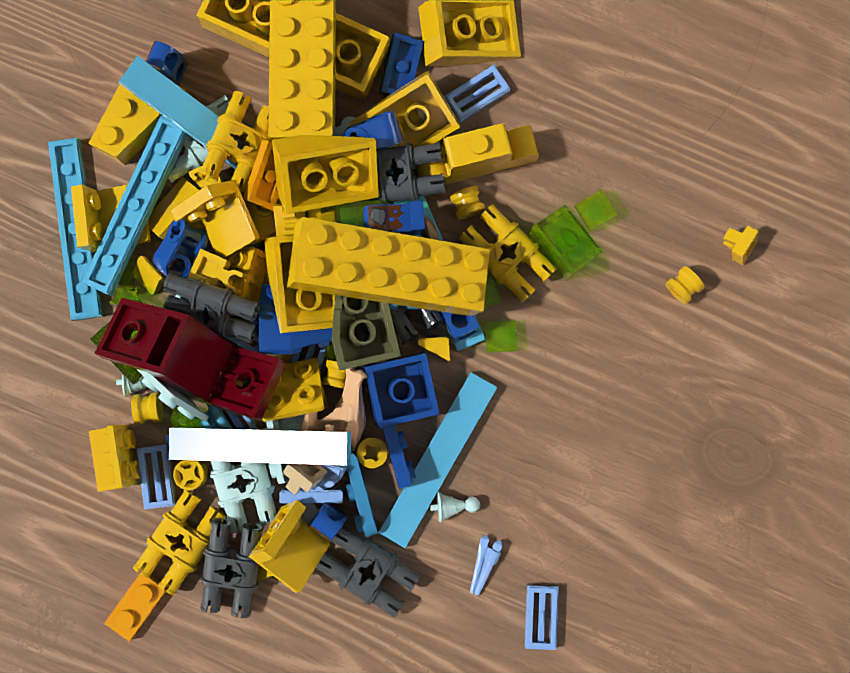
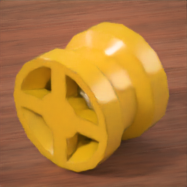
M478 186L464 188L449 196L451 203L456 205L458 220L475 216L486 210L484 203L479 200L478 195L480 191Z
M683 266L678 271L677 277L670 278L665 283L670 293L685 305L691 301V296L695 292L699 293L705 288L696 273L686 266Z
M327 360L326 367L328 371L327 375L322 379V384L344 389L346 370L339 371L336 361Z
M152 392L149 396L144 397L141 394L132 395L131 411L136 425L144 424L148 420H152L154 423L162 422L163 405L162 401L158 398L159 392Z
M376 437L363 440L357 448V458L367 468L381 466L388 456L386 444Z
M183 460L175 466L173 478L175 483L182 489H197L207 481L208 468L201 460Z

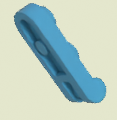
M351 452V465L343 466H347L345 471H348L351 484L346 485L350 503L356 501L359 514L354 515L358 533L364 532L366 537L377 535L378 528L361 464L357 454Z

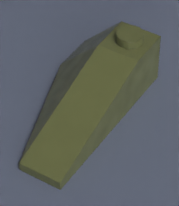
M335 295L331 340L339 371L387 361L401 356L388 303Z

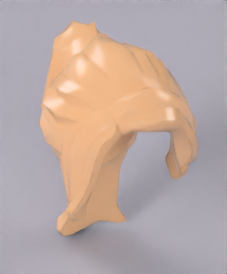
M346 369L343 394L336 404L334 412L322 420L317 419V412L305 414L300 430L350 431L351 452L357 451L366 427L362 397V381L367 378L366 373L363 370Z

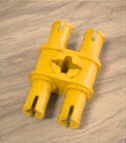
M234 91L225 114H222L217 119L218 125L211 141H208L206 144L208 154L198 175L202 179L209 176L208 182L217 183L226 159L237 165L231 180L236 181L243 197L262 140L270 141L268 138L269 106H261L254 127L250 128L244 125L242 120L252 99L247 94L244 99H241L243 92ZM237 139L241 140V146L243 147L242 149H239L237 147Z
M492 204L479 218L498 235V241L495 244H489L472 225L466 229V233L463 232L459 236L458 240L464 245L490 249L488 272L497 280V284H504L523 303L536 289L517 272V266L520 263H526L542 278L543 282L549 278L550 274L552 275L557 270V267L538 250L540 248L538 246L539 243H534L518 227L520 225L518 222L511 223ZM516 245L513 253L515 259L512 260L508 257L499 262L503 253L501 248L504 247L508 250Z
M185 489L173 509L164 512L163 520L153 535L147 538V548L133 566L137 573L141 570L140 575L150 578L164 555L172 558L174 563L158 584L162 590L165 587L168 588L166 592L171 595H176L177 590L189 572L193 573L197 570V564L204 555L203 550L206 545H209L211 520L214 517L222 518V524L224 519H226L224 512L221 511L220 513L218 508L210 505L209 510L197 528L188 526L187 519L202 499L197 494L194 496V492ZM183 535L182 542L186 546L177 548L178 541L174 537Z

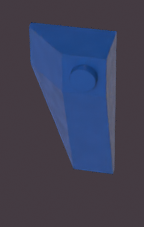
M262 284L259 302V353L294 354L301 352V347L318 344L319 347L330 345L332 328L280 333L270 284Z

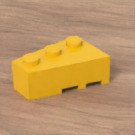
M119 84L89 144L98 152L125 165L147 144V140L150 139L161 114Z

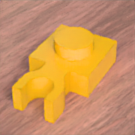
M200 248L188 277L194 280L202 278L207 283L221 287L222 283H224L226 288H231L232 291L240 294L241 290L234 287L233 280L237 276L247 279L248 275L237 270L228 271L232 262Z

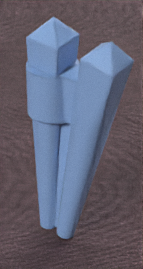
M487 534L480 539L470 593H475L477 596L480 595L493 565L497 564L503 547L501 540L496 541L493 548L489 547L490 539Z

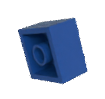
M419 352L362 366V370L367 375L365 383L374 424L377 428L439 414L426 353Z

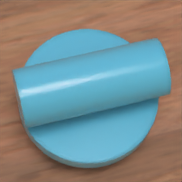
M214 406L205 411L209 416L207 421L204 422L202 420L200 422L201 428L233 429L222 409Z

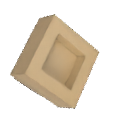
M289 463L283 471V474L290 478L286 488L295 496L301 488L308 493L323 480L328 471L319 464Z

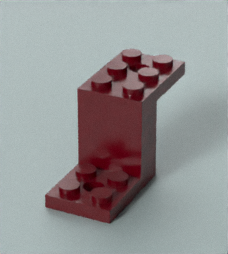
M121 298L94 353L102 359L145 371L192 400L259 421L262 420L287 364L280 358L231 345L188 314L126 298ZM137 330L136 335L132 339H130L133 331ZM251 377L249 386L242 389L244 381Z

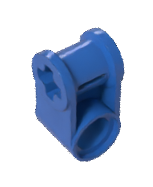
M394 110L347 127L343 134L344 137H351L352 132H356L357 136L374 138L376 140V150L388 148L404 141Z
M174 220L153 256L154 266L166 277L170 272L187 278L200 248L204 250L207 246L209 237L206 231L193 228L188 225L187 220L177 222ZM175 260V263L169 267L170 263Z

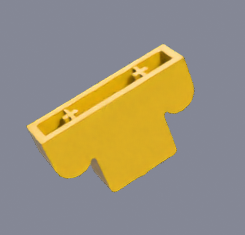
M505 123L444 138L441 153L443 155V162L416 165L415 171L417 177L444 173L446 180L444 185L534 163L537 162L539 154L531 126H520L506 130Z

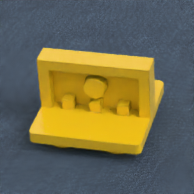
M317 358L286 364L262 418L263 422L318 412L328 408Z

